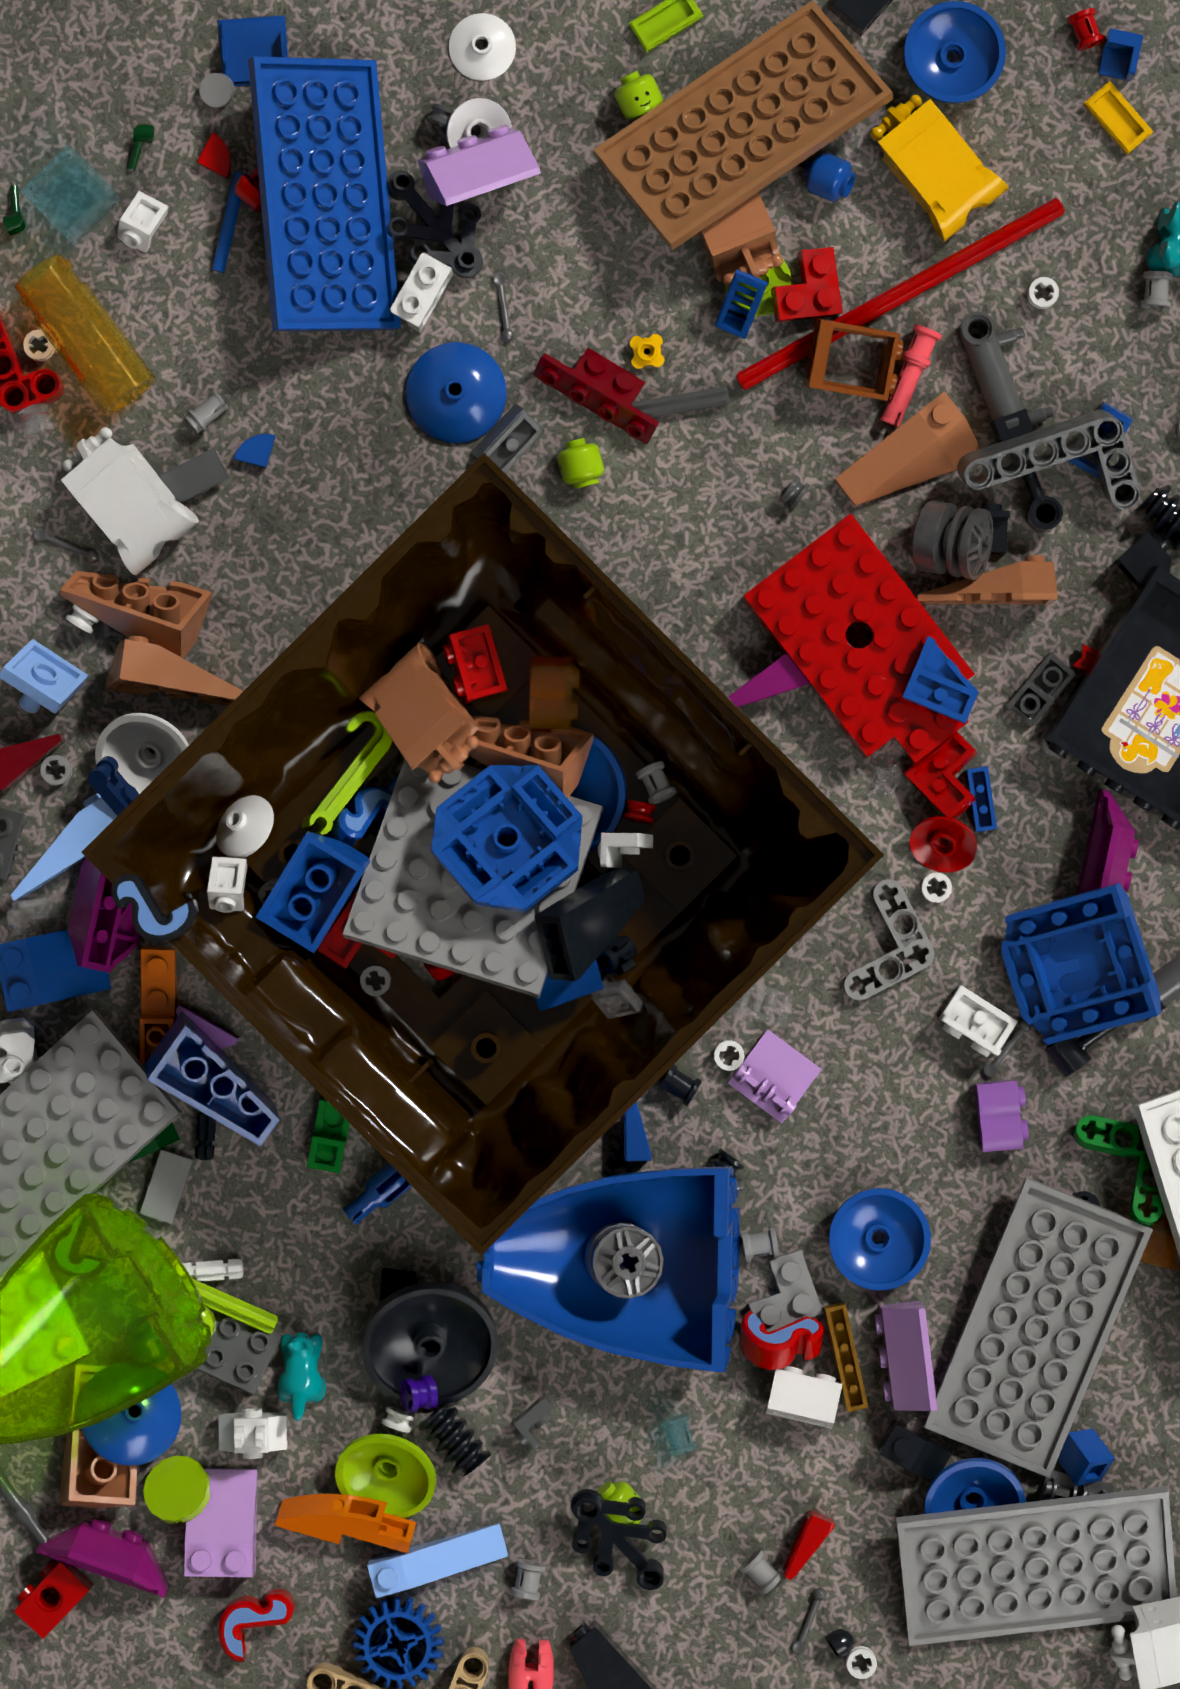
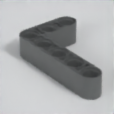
M1096 410L967 453L961 457L957 465V471L962 480L971 488L978 490L1092 453L1102 491L1113 505L1122 510L1130 509L1137 504L1140 498V488L1124 428L1121 422L1106 410ZM1110 421V430L1104 435H1098V428L1101 423ZM1072 432H1079L1078 441L1071 446H1066L1067 436ZM1047 443L1046 451L1042 455L1033 456V450L1037 444ZM1013 453L1015 455L1014 462L1008 467H1001L1002 458L1006 454ZM1113 453H1119L1118 462L1113 466H1106L1107 458ZM975 464H982L983 469L980 475L970 478L968 474L970 468ZM1123 484H1127L1128 490L1126 494L1120 498H1115L1116 489Z

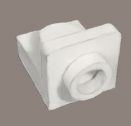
M138 191L119 220L117 238L128 247L139 249L146 253L150 248L152 236L168 213L169 206Z
M601 833V842L598 846L601 867L622 868V855H640V848H653V835L642 833Z
M212 856L207 890L210 909L223 913L244 910L243 893L247 872V859Z

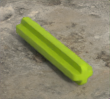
M189 1278L183 1287V1297L267 1334H271L277 1325V1315L193 1278Z

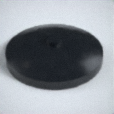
M424 1282L409 1285L387 1296L375 1307L368 1317L362 1335V1355L369 1377L382 1392L401 1402L399 1395L400 1382L409 1378L417 1381L421 1376L426 1375L432 1376L436 1383L438 1391L437 1406H442L450 1401L448 1403L450 1404L461 1400L474 1392L487 1379L495 1365L498 1353L496 1326L491 1313L483 1302L461 1287L441 1282Z

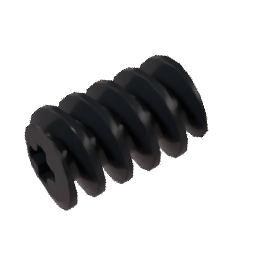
M1166 485L1156 488L1135 509V512L1137 513L1146 508L1147 512L1143 520L1147 522L1156 518L1157 521L1153 530L1156 532L1166 528L1163 540L1166 541L1175 537L1176 541L1172 547L1175 551L1180 548V507L1177 506L1180 501V495L1176 494L1169 498L1171 486Z
M448 1401L426 1417L418 1429L419 1431L428 1428L432 1430L426 1440L430 1442L439 1439L440 1442L435 1448L436 1453L447 1450L448 1453L443 1462L448 1463L455 1460L456 1464L451 1471L452 1474L463 1471L464 1477L487 1460L491 1452L485 1450L478 1453L483 1442L481 1439L470 1442L475 1433L474 1430L467 1429L462 1431L466 1420L465 1418L453 1420L458 1413V1409L456 1407L445 1409L450 1402Z

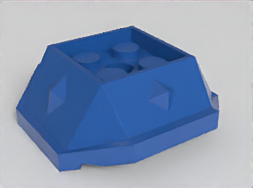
M490 765L437 806L431 853L475 905L525 913L578 871L583 816L539 765ZM505 835H511L517 839L516 843L509 847L502 846L498 841Z

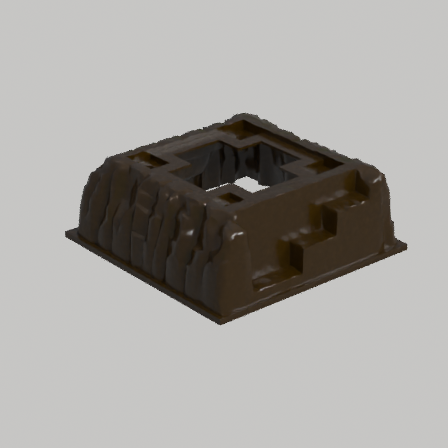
M485 453L81 852L112 884L122 875L141 876L164 916L191 900H196L199 911L195 924L181 937L169 940V942L481 1256L884 856ZM489 624L507 691L479 698L466 704L463 701V697H457L470 715L498 718L501 724L519 725L520 720L528 721L537 713L548 725L558 723L586 729L605 741L619 759L626 778L627 800L649 803L648 799L650 796L643 781L637 779L636 773L644 767L659 761H663L665 765L663 771L670 786L675 787L677 791L673 797L655 804V811L651 812L653 823L634 822L622 817L620 824L614 832L653 835V848H640V855H622V868L638 869L646 900L618 933L619 937L627 936L636 945L637 956L632 959L636 966L618 977L613 972L605 973L598 966L604 989L543 1011H539L533 996L463 975L439 998L397 955L394 959H391L375 947L362 944L345 969L320 951L316 950L315 953H312L256 918L263 906L259 900L258 892L270 879L280 878L289 863L286 859V850L291 845H299L307 831L316 833L319 830L317 821L312 826L302 829L304 818L315 811L375 732L374 725L369 721H364L353 732L349 733L345 729L349 721L357 714L373 711L359 697L382 676L387 674L419 642L424 643L431 650L439 664L441 677L455 693L452 678L457 677L453 664L448 665L443 651V645L447 644L446 638L450 634ZM392 741L389 750L352 798L358 791L365 788L400 753L394 741ZM257 795L267 800L272 806L274 823L265 843L253 854L242 858L247 859V872L243 893L244 910L223 913L210 909L207 890L212 856L230 858L222 853L217 845L216 833L218 824L226 810L237 800L246 796ZM367 830L363 837L357 840L353 848L370 858L376 838ZM675 846H683L689 852V860L683 866H677L670 860V852ZM598 848L588 853L586 859L601 874L612 869L601 867ZM363 876L361 877L351 896L359 889ZM346 904L344 905L343 909L341 910V912H340V914L338 915L337 919L335 920L334 924L336 923V921L338 920V918L340 917V915L342 914V912H343L344 909L346 908V906H347ZM374 965L384 967L391 976L389 989L379 996H371L365 993L360 984V977L363 971ZM377 971L370 972L371 977L366 978L367 985H373L376 991L381 990L380 984L385 985V977L379 976ZM483 1038L493 1040L496 1044L495 1054L491 1057L481 1056L477 1051L479 1040Z

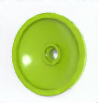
M370 1434L353 1440L342 1450L335 1467V1479L341 1494L387 1502L384 1513L401 1518L413 1516L423 1510L431 1501L436 1487V1473L429 1457L412 1442L395 1435Z

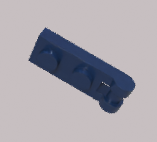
M105 756L89 773L88 781L118 816L139 793L118 772V762L113 757Z

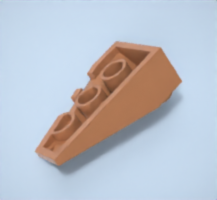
M944 391L834 480L853 505L857 506L903 488L953 472L957 469L958 462L962 456L979 450L981 447L966 418Z
M1041 555L1024 556V561L982 573L976 580L964 579L918 594L916 598L921 604L1050 605L1057 600L1054 562H1045V556Z
M75 571L60 589L62 597L126 637H146L149 639L150 644L159 645L181 658H184L197 642L212 598V592L183 582L170 581L169 588L150 586V579L139 578L138 582L121 583L116 575Z
M129 636L128 639H124L117 645L105 686L106 690L142 696L165 691V695L169 696V699L176 700L191 699L192 695H198L199 702L227 706L243 692L241 689L156 644H150L148 638L141 636Z
M470 715L480 729L472 735L478 738L479 744L468 752L469 756L487 767L490 765H539L567 798L578 786L594 740L593 733L565 724L552 723L551 728L531 726V721L520 720L519 725L501 724L500 720L494 717Z
M75 1366L61 1472L59 1506L83 1508L135 1506L136 1466L118 1465L99 1456L87 1443L80 1426V1404L87 1387L100 1373L110 1367Z

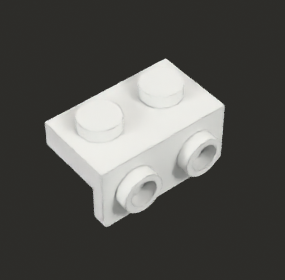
M959 985L938 1018L945 1023L942 1027L944 1031L957 1039H960L962 1034L974 1041L971 1048L987 1058L990 1053L999 1056L1002 1051L1000 1049L1018 1022L962 985Z

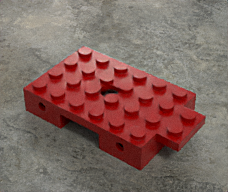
M851 513L741 598L781 652L785 651L825 703L823 705L864 759L894 737L915 764L966 725L901 698L928 636L936 641L937 646L949 660L951 659L966 679L969 680L975 673ZM863 622L870 627L872 640L868 646L854 648L848 643L846 630L852 623Z

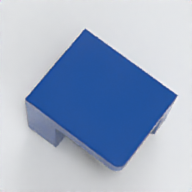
M1110 28L1104 42L1098 70L1099 75L1131 82L1135 76L1143 35Z
M1086 1429L1068 1433L1058 1457V1462L1073 1483L1078 1486L1102 1481L1115 1457L1094 1429Z

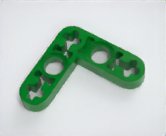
M1094 1115L1082 1117L1073 1131V1137L1079 1146L1089 1150L1137 1160L1129 1208L1130 1217L1133 1221L1144 1226L1154 1225L1161 1217L1164 1206L1158 1187L1148 1186L1142 1179V1173L1146 1170H1152L1145 1145L1143 1144L1139 1150H1136L1139 1135H1141L1139 1126ZM1087 1125L1093 1126V1132L1103 1134L1106 1128L1110 1129L1106 1143L1102 1142L1105 1136L1095 1134L1092 1139H1088L1087 1133L1082 1130H1085ZM1118 1131L1128 1133L1131 1137V1145L1128 1147L1118 1146L1115 1143L1114 1134ZM1146 1195H1153L1149 1200V1210L1154 1211V1213H1151L1146 1218L1143 1216V1211L1138 1208H1141L1145 1203Z

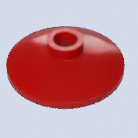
M936 816L924 819L914 827L910 836L909 843L913 856L923 866L937 872L951 873L960 871L972 863L977 852V842L972 831L962 822L949 817Z

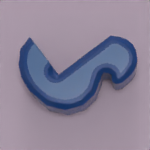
M366 786L358 791L346 808L342 809L333 821V827L328 832V837L353 847L357 840L363 837L372 821L380 829L392 793L379 786Z

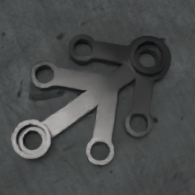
M402 170L392 173L387 184L389 196L398 201L405 200L426 226L409 224L405 218L397 216L392 218L388 224V235L395 240L412 238L441 242L448 252L433 251L425 243H415L409 252L410 261L416 264L419 258L415 256L414 251L422 250L429 256L451 267L453 273L466 279L475 277L483 266L482 255L474 247L476 224L481 217L479 207L475 204H467L462 208L459 219L463 224L460 244L452 234L454 204L445 206L440 203L438 217L414 189L415 181L410 173ZM404 179L407 182V186H398L396 180ZM465 212H474L476 219L470 220L466 218ZM400 224L404 231L398 233L393 230L392 225ZM461 257H470L472 264H464L461 261Z
M583 1489L576 1492L571 1499V1510L579 1520L577 1532L574 1533L572 1539L573 1550L577 1553L585 1554L592 1549L593 1536L590 1530L592 1522H594L601 1529L599 1551L593 1561V1570L597 1575L608 1576L612 1573L614 1565L612 1549L614 1543L637 1568V1583L640 1587L646 1590H656L661 1587L664 1581L663 1566L655 1559H647L628 1537L647 1539L656 1544L662 1543L667 1536L666 1524L661 1520H652L648 1525L618 1523L612 1521L607 1515L627 1516L630 1520L639 1521L646 1514V1503L642 1498L632 1497L627 1502L604 1500L600 1493L591 1489ZM632 1507H638V1508H640L641 1510L636 1511V1512H631V1511H630V1508H632ZM652 1530H660L661 1533L655 1534ZM578 1540H585V1541H587V1543L581 1544V1543H579V1542H577V1541H578ZM604 1562L608 1565L603 1567L600 1566L599 1563Z

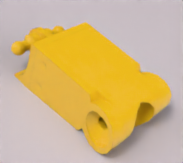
M912 95L905 104L900 103L895 108L891 106L886 110L887 114L882 118L881 124L870 131V136L873 140H880L878 144L884 152L883 162L923 210L928 213L929 219L942 242L947 241L965 226L970 210L989 206L1009 189L1005 181L983 166L980 159L931 99L922 105V98L919 95Z

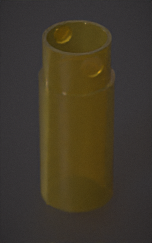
M61 254L42 261L17 282L15 289L20 295L21 303L30 308L35 315L34 321L105 417L124 409L149 390L156 382L157 378L91 288L86 282L80 281L72 270L71 262L63 258Z

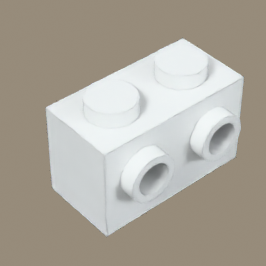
M786 1366L783 1370L776 1369L766 1414L832 1429L842 1384L836 1383L835 1377L826 1374H816V1378L802 1375L803 1370L796 1367Z

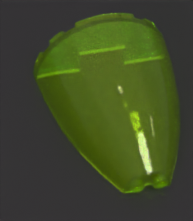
M97 1194L83 1195L39 1236L0 1281V1445L60 1436L103 1422L160 1393L193 1372L208 1357L205 1351L211 1345V1329L208 1324L203 1322L201 1313L206 1309L188 1271L162 1237L156 1240L145 1230V1220L129 1208L121 1211L114 1207L111 1198Z

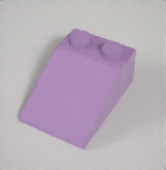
M204 1468L210 1477L209 1491L211 1493L203 1511L191 1521L186 1522L184 1576L253 1577L256 1571L257 1469Z

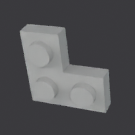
M801 1249L770 1259L769 1262L780 1292L749 1302L751 1311L764 1324L766 1330L771 1332L805 1316L815 1317L824 1314Z

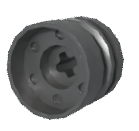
M938 501L926 503L917 520L913 538V560L916 568L920 571L943 574L948 570L949 574L954 577L963 576L966 579H978L986 568L992 548L993 519L990 512L981 508L974 510L969 506H964L958 510L957 506L951 503Z
M616 1221L603 1225L592 1234L586 1245L584 1261L588 1274L598 1286L616 1297L631 1299L646 1294L657 1284L662 1274L664 1258L660 1245L651 1234L632 1223ZM624 1254L634 1257L629 1261L631 1265L629 1269L622 1265L619 1266L623 1262L622 1256Z

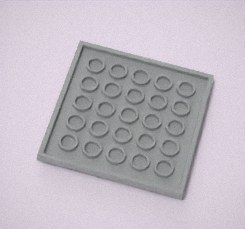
M404 759L369 858L371 862L364 872L343 932V937L540 998L548 974V968L534 915L576 890L603 811V806L575 797H568V800L583 816L579 867L576 873L525 913L479 906L473 903L432 855L431 845L437 806L481 773L483 769L464 764L459 771L455 769L450 774L445 773L439 782L432 783L428 779V772L418 766L413 770L406 759ZM505 835L498 842L502 846L509 847L514 845L517 839L511 835Z

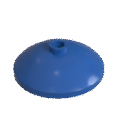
M962 1L939 3L924 11L909 29L904 45L905 66L916 87L930 98L950 104L969 102L988 92L998 80L1006 57L1004 36L997 22L982 8ZM949 52H955L959 60L951 63L947 60L946 55Z
M445 343L428 350L416 361L406 383V402L413 420L422 431L442 442L466 443L482 437L496 425L506 403V383L499 365L487 352L467 343ZM453 384H458L462 388L461 393L457 396L449 393V388Z
M887 1188L867 1189L848 1198L835 1213L829 1230L830 1252L840 1272L854 1284L871 1290L894 1289L912 1280L924 1266L931 1246L929 1224L920 1207L908 1196ZM875 1231L884 1233V1240L881 1243L872 1241V1234Z
M137 1363L116 1365L100 1373L87 1387L81 1400L79 1412L81 1430L89 1446L105 1460L123 1466L145 1464L162 1455L174 1442L180 1428L182 1415L180 1400L171 1382L159 1371ZM130 1406L138 1407L140 1414L137 1418L129 1415L128 1409Z
M970 1458L947 1466L935 1476L926 1491L924 1514L1024 1503L1026 1498L1020 1481L1010 1469L993 1460ZM970 1493L977 1494L976 1498L971 1500L966 1497Z

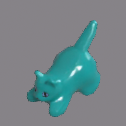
M1176 201L1170 211L1167 208H1162L1160 211L1157 227L1161 241L1149 249L1146 262L1151 271L1170 272L1173 274V277H1180V202Z
M302 1332L296 1333L293 1337L285 1333L281 1337L284 1370L277 1383V1396L283 1402L292 1403V1415L295 1421L301 1420L305 1412V1403L311 1401L319 1402L326 1394V1382L318 1371V1362L323 1347V1338L320 1334L312 1335L311 1339L306 1333Z

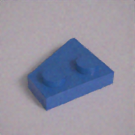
M928 636L901 698L966 724L979 692L961 674L951 659L949 660L937 646L936 641Z

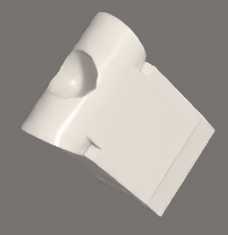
M103 427L96 436H90L86 440L81 439L77 443L73 456L63 463V469L68 474L61 481L110 541L117 545L120 557L127 569L133 575H138L159 556L166 541L179 540L199 520L191 510L175 500V496L161 481L134 444L122 446L116 443L111 438V429Z
M1180 1597L1133 1606L1137 1630L1130 1633L1131 1641L1124 1638L1125 1630L1121 1625H1115L1111 1630L1114 1640L1110 1648V1657L1120 1669L1119 1677L1124 1681L1130 1680L1132 1671L1129 1666L1132 1664L1136 1665L1140 1689H1157L1180 1683Z

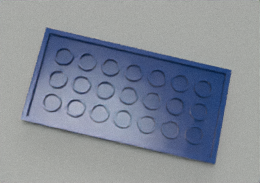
M253 56L248 59L273 331H376L400 329V317L391 313L390 310L398 296L393 238L387 232L391 214L376 60Z

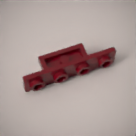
M587 348L574 369L546 353H543L533 373L536 378L545 385L553 387L566 395L573 402L581 404L594 412L604 421L610 422L627 432L632 438L638 439L645 444L649 443L659 422L632 406V403L646 382L590 348Z

